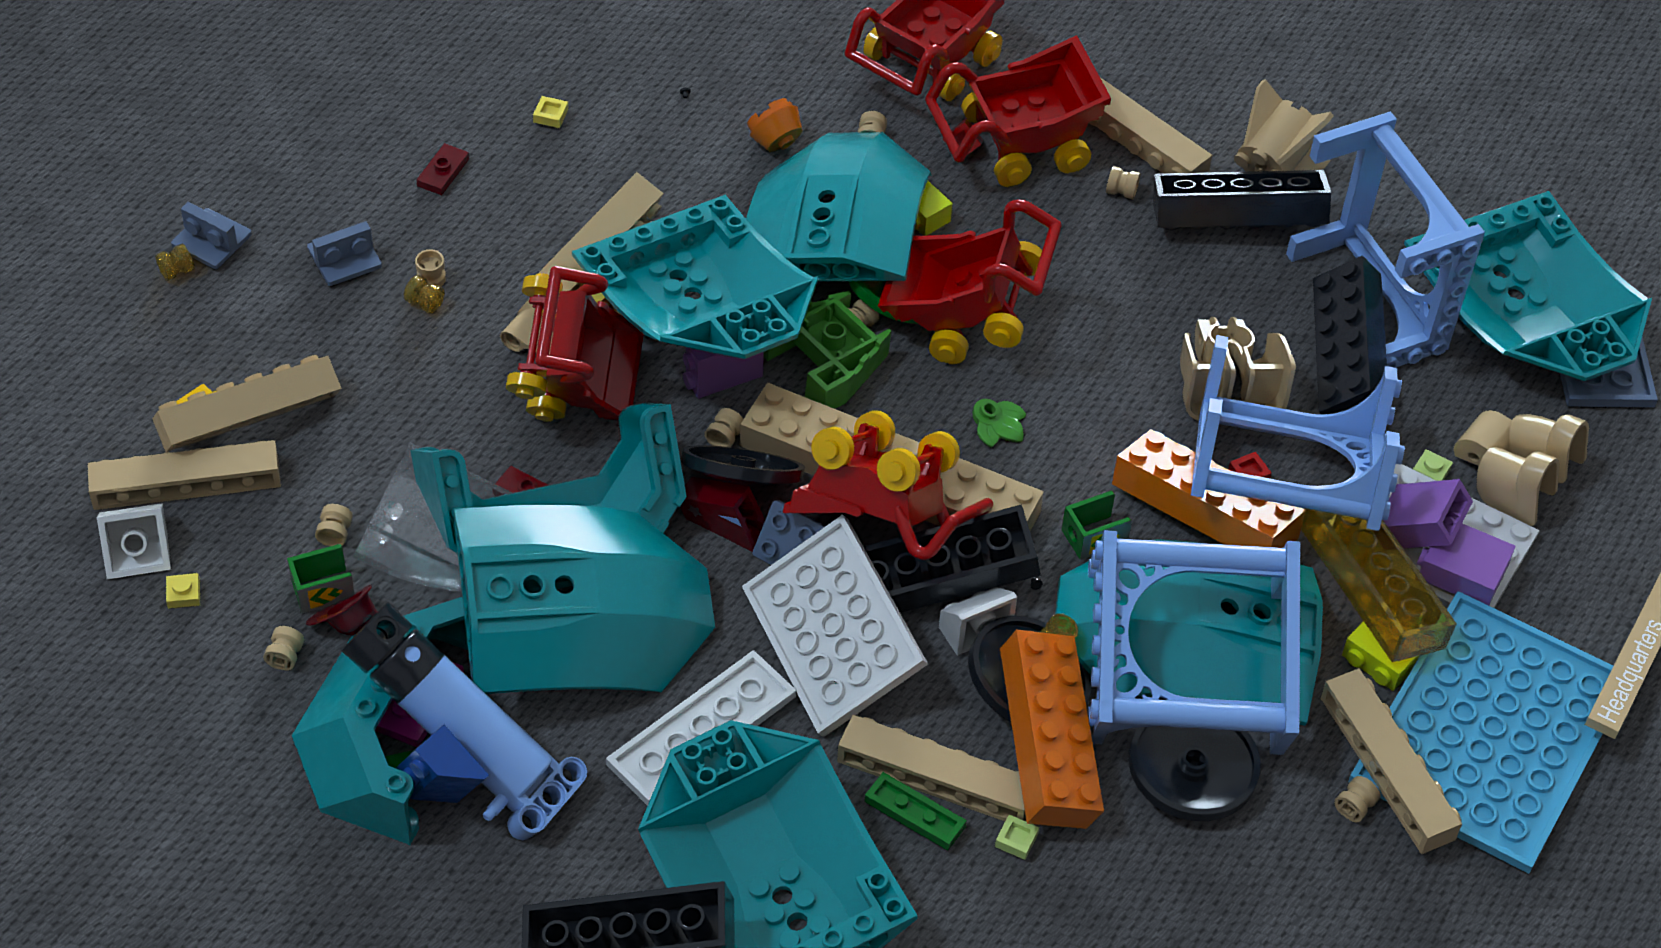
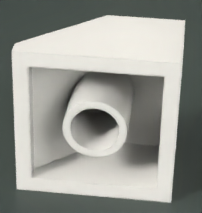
M163 503L100 512L98 514L97 523L107 579L171 570Z
M996 587L988 591L977 592L969 599L959 603H951L940 612L939 629L958 656L969 651L979 632L991 621L1005 616H1015L1017 595L1012 591Z

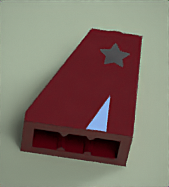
M691 477L685 484L687 497L680 506L685 518L753 552L765 518L750 487Z

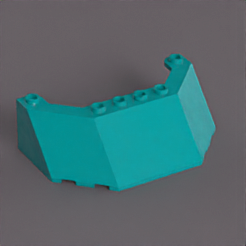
M641 403L624 408L619 415L621 440L598 475L481 499L470 491L465 460L458 451L451 449L438 450L434 447L410 450L418 487L447 548L457 555L453 509L513 505L609 507L638 513L664 533L669 525L668 521L676 508L680 507L687 497L671 404ZM559 578L555 581L556 589L573 586L572 582L567 578ZM527 580L523 583L525 590L529 593L541 591L540 584L535 580Z
M462 597L404 615L412 624V627L404 636L413 629H417L429 641L438 639L468 650ZM341 652L292 734L294 745L297 748L320 812L411 845L419 830L418 814L413 808L408 806V800L414 790L413 779L408 773L388 766L375 733V729L393 699L370 678V674L377 665L365 674Z

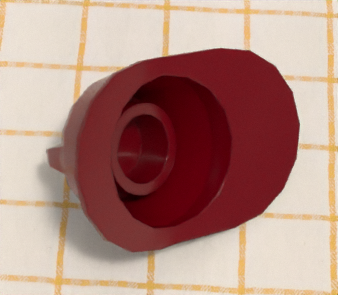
M368 585L353 596L317 612L306 621V625L311 626L326 621L339 633L346 635L357 634L377 613L368 594L372 585Z

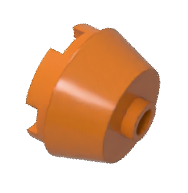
M782 98L769 103V109L764 111L759 117L757 113L753 114L747 122L751 131L750 137L769 152L790 147L803 131L798 107L790 101L788 102L786 98Z

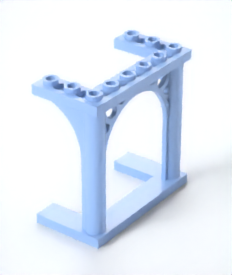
M1390 111L1314 135L1310 158L1315 164L1357 151L1340 220L1290 236L1286 255L1291 262L1346 244L1355 258L1363 255L1380 272L1382 294L1391 305L1398 324L1395 341L1386 344L1387 366L1397 368L1407 363L1415 364L1422 358L1431 355H1441L1448 350L1485 232L1479 224L1471 227L1466 224L1394 131L1397 119ZM1386 158L1420 201L1429 219L1428 230L1422 240L1416 245L1400 250L1396 267L1367 230ZM1440 266L1437 283L1429 294L1416 292L1403 279L1404 277L1418 275L1425 270Z
M1216 335L1199 415L1191 496L1203 498L1205 490H1211L1366 520V529L1379 531L1381 521L1388 520L1391 506V502H1388L1390 492H1395L1398 474H1394L1396 464H1402L1405 446L1400 445L1399 433L1387 431L1385 434L1387 424L1392 425L1394 420L1395 407H1391L1393 397L1399 398L1402 380L1397 379V368L1385 366L1383 376L1375 390L1364 401L1348 410L1325 415L1303 413L1217 397L1227 353L1228 337ZM1219 424L1323 443L1344 455L1353 465L1355 473L1348 480L1338 484L1310 486L1210 468L1218 427Z
M1104 530L1101 540H1096L1095 550H1092V557L1088 563V578H1093L1094 591L1099 592V603H1094L1093 623H1099L1098 635H1093L1092 655H1098L1097 667H1092L1091 687H1097L1096 699H1091V705L1087 710L1093 744H1102L1106 735L1111 732L1138 727L1163 726L1270 733V754L1283 755L1299 735L1300 541H1287L1283 548L1120 539L1117 538V531ZM1140 566H1145V570L1154 568V574L1146 576ZM1122 570L1133 572L1139 580L1138 588L1130 589L1123 585L1119 579V572ZM1186 572L1271 577V599H1282L1281 703L1189 698L1170 693L1153 683L1136 663L1128 636L1130 615L1142 593L1160 579ZM1116 589L1121 594L1127 596L1128 602L1126 605L1122 606L1118 604V602H1120L1121 597L1119 593L1116 592ZM1122 627L1124 633L1117 634L1115 628ZM1115 641L1120 642L1118 645L1114 647ZM1117 656L1125 657L1126 666L1114 672L1119 663V659L1115 658ZM1128 673L1135 675L1137 684L1134 689L1125 693L1117 690L1116 682L1121 676ZM1143 688L1149 689L1152 697H1147L1143 694L1142 699L1136 698Z

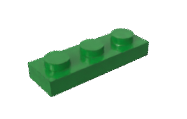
M882 772L865 794L864 802L947 851L966 828L967 820Z

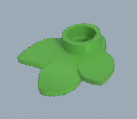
M981 399L975 403L972 413L973 419L978 425L977 434L987 446L992 448L999 438L1017 443L1023 441L1024 433L1019 421L1024 419L1026 413L1020 406L1009 401L996 403L990 399Z

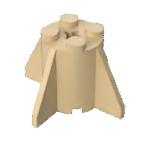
M1266 79L1262 80L1255 91L1244 143L1235 155L1234 161L1246 172L1323 169L1331 160L1315 164L1310 158V151L1314 135H1317L1334 115L1331 112L1312 115L1302 106L1298 110L1291 106L1293 104L1292 101L1282 100Z

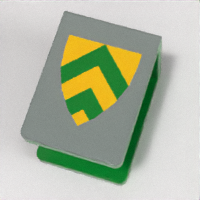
M1108 491L1065 507L1061 530L1080 560L1092 556V550H1095L1096 540H1101L1104 530L1117 531V538L1129 539L1132 524L1129 517L1087 532L1083 528L1111 517L1115 498L1113 491ZM1073 530L1076 532L1077 539L1074 536Z
M341 544L287 558L291 582L302 614L328 607L355 594L350 572L300 585L303 582L346 571Z

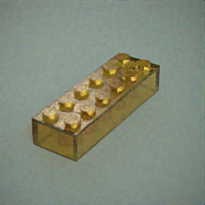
M1305 508L1306 511L1301 527L1302 532L1391 662L1446 649L1457 623L1386 523L1382 520L1379 531L1366 529V520Z

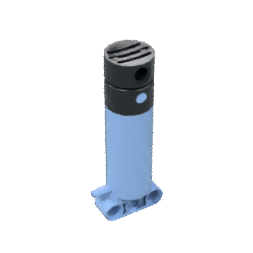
M387 602L341 651L365 674L377 665L370 674V678L430 735L445 725L489 774L481 783L496 797L483 813L485 820L491 821L507 806L513 812L507 822L508 831L512 837L518 840H526L545 828L587 777L586 765L577 757H567L558 763L419 630L413 629L404 636L412 627V624ZM563 769L570 772L572 781L564 777ZM543 792L550 795L552 805L544 801ZM522 815L527 816L531 820V829L523 824Z

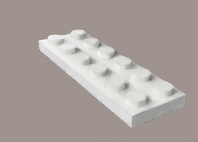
M753 650L606 758V765L648 806L672 748L730 720L758 726L796 698V689Z

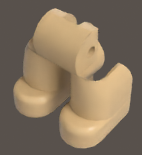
M1211 317L1209 320H1197L1195 351L1199 361L1196 360L1191 346V333L1184 334L1180 354V368L1184 381L1183 401L1190 417L1199 421L1216 335L1228 337L1227 353L1217 397L1231 399L1236 377V369L1233 363L1235 362L1242 380L1241 401L1286 409L1296 364L1287 340L1282 334L1268 333L1265 353L1262 358L1253 361L1251 357L1255 335L1245 326L1244 320H1237L1236 317H1231L1227 326H1219L1216 317Z
M1492 410L1484 411L1455 443L1454 454L1458 458L1479 466L1477 490L1483 502L1527 525L1534 526L1537 522L1539 491L1548 495H1555L1558 490V483H1564L1567 480L1568 461L1572 460L1579 464L1585 462L1589 423L1570 414L1562 415L1557 421L1532 414H1519L1511 420L1499 412Z

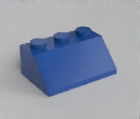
M445 725L440 727L396 767V769L402 770L412 777L414 790L410 799L458 803L489 776Z

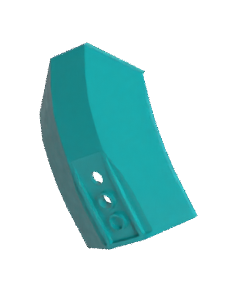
M883 132L827 133L765 174L757 185L746 219L784 258L810 276H818V281H906L916 220L929 176L932 175L931 171ZM825 194H832L835 196V198L828 203H823L819 201V199L823 198ZM823 215L829 216V217H828L827 219H825V220H818V219L820 218V216H823Z
M1550 191L1464 220L1469 227L1479 224L1485 234L1458 317L1482 342L1504 355L1583 381L1635 363L1652 298L1648 299L1633 288L1595 252ZM1425 234L1405 240V247L1418 244ZM1440 266L1423 271L1433 287L1437 283ZM1494 272H1502L1507 278L1496 276ZM1511 289L1519 290L1524 298L1510 297L1508 291Z
M726 195L572 251L573 258L584 271L599 274L607 279L608 288L601 293L625 319L644 335L661 342L733 358L746 359L797 339L818 282V276H810L776 251L752 227ZM673 278H682V279H684V280H683V281H679V280L673 279ZM688 292H697L701 295V297L698 299H693L691 297H685V294Z
M513 505L453 509L471 680L485 694L566 689L639 690L661 693L715 629L707 568L638 513L609 507L577 505ZM559 578H567L572 582L573 590L567 594L560 593L555 587V581ZM527 580H535L540 584L541 591L529 593L525 590L523 583Z
M1155 539V540H1154V541L1189 542V541L1164 540V539ZM1089 561L1061 575L1059 578L1054 631L1059 635L1075 636L1078 660L1091 676L1092 667H1097L1098 655H1092L1093 635H1098L1099 623H1093L1094 603H1099V592L1094 591L1093 578H1088ZM1300 564L1299 725L1305 726L1308 721L1321 657L1323 600L1313 568ZM1140 566L1146 576L1154 574V568L1145 570V566ZM1129 570L1119 572V579L1123 585L1130 589L1138 588L1139 580L1133 572ZM1186 572L1160 579L1142 593L1130 615L1128 636L1136 663L1153 683L1170 693L1189 698L1281 703L1282 599H1271V577ZM1116 589V592H1118L1121 597L1120 602H1118V604L1122 606L1126 605L1128 602L1127 596L1121 594ZM1221 603H1231L1236 610V614L1229 615L1225 613L1221 608ZM1253 610L1261 611L1266 619L1258 618ZM1122 627L1115 628L1117 634L1124 633ZM1115 641L1114 647L1118 645L1120 642ZM1117 656L1115 658L1119 659V663L1114 672L1126 666L1125 657ZM1129 673L1121 676L1116 682L1117 690L1125 693L1134 689L1137 684L1136 676ZM1143 688L1138 695L1142 696L1144 694L1147 697H1152L1150 690L1147 688Z
M730 720L670 750L638 830L666 888L725 881L734 897L735 948H882L918 919L917 913L899 886L851 803L821 746L820 740ZM784 889L792 893L791 900L786 904H778L773 900L774 894L779 890ZM795 919H803L807 922V925L801 930L796 931L789 928L790 923Z

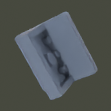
M187 202L181 208L185 229L171 241L174 249L213 269H218L252 234L249 228L209 208L202 209Z
M367 221L316 238L307 244L308 251L328 286H333L382 268V263L373 249L371 228Z
M775 500L768 512L752 554L772 565L823 529L825 525L804 513H783L785 503Z

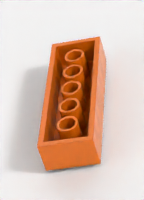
M1150 429L1117 455L1112 485L1224 545L1283 548L1287 541H1297L1299 539L1306 511L1301 507L1205 490L1203 498L1191 496L1195 452L1165 437L1161 433ZM1211 460L1210 468L1230 471Z
M1016 629L1000 648L1027 824L1087 829L1104 812L1075 636Z

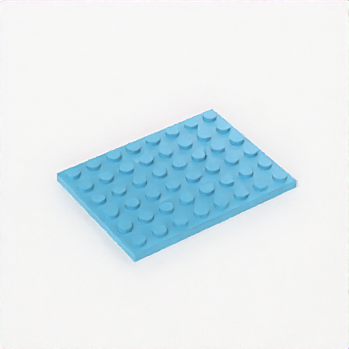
M1457 591L1391 704L1390 710L1392 718L1399 729H1403L1406 732L1409 744L1416 755L1418 754L1423 758L1426 770L1432 779L1441 785L1444 797L1449 805L1458 811L1462 826L1457 838L1529 874L1603 733L1584 724L1613 665ZM1359 759L1348 782L1350 783L1356 776H1362L1376 785ZM1380 791V798L1387 801Z

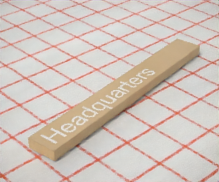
M1661 573L1584 724L1613 739L1616 738L1661 646Z

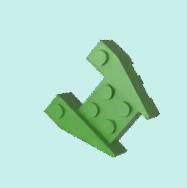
M849 291L828 295L826 300L810 302L798 338L763 352V357L769 361L785 351L798 346L818 366V368L807 373L805 397L834 409L847 403L888 356L892 332L890 329H887L876 335L848 309L851 299Z

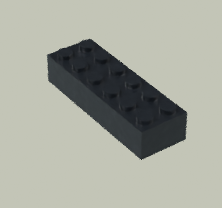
M1324 170L1154 174L1153 206L1158 228L1166 230H1176L1179 227H1191L1202 230L1211 226H1220L1224 229H1232L1236 226L1262 228L1265 225H1277L1278 227L1288 228L1293 225L1303 224L1309 227H1319L1322 224H1330L1331 190Z
M1363 255L1313 278L1318 410L1321 415L1342 412L1364 401L1379 384L1384 368L1387 366L1381 274Z
M1022 504L977 516L957 526L938 553L930 559L922 560L912 556L908 552L902 536L864 546L900 613L1041 576L1037 553ZM941 526L914 533L918 544L922 547L927 546Z
M725 881L523 905L521 948H735L734 897Z

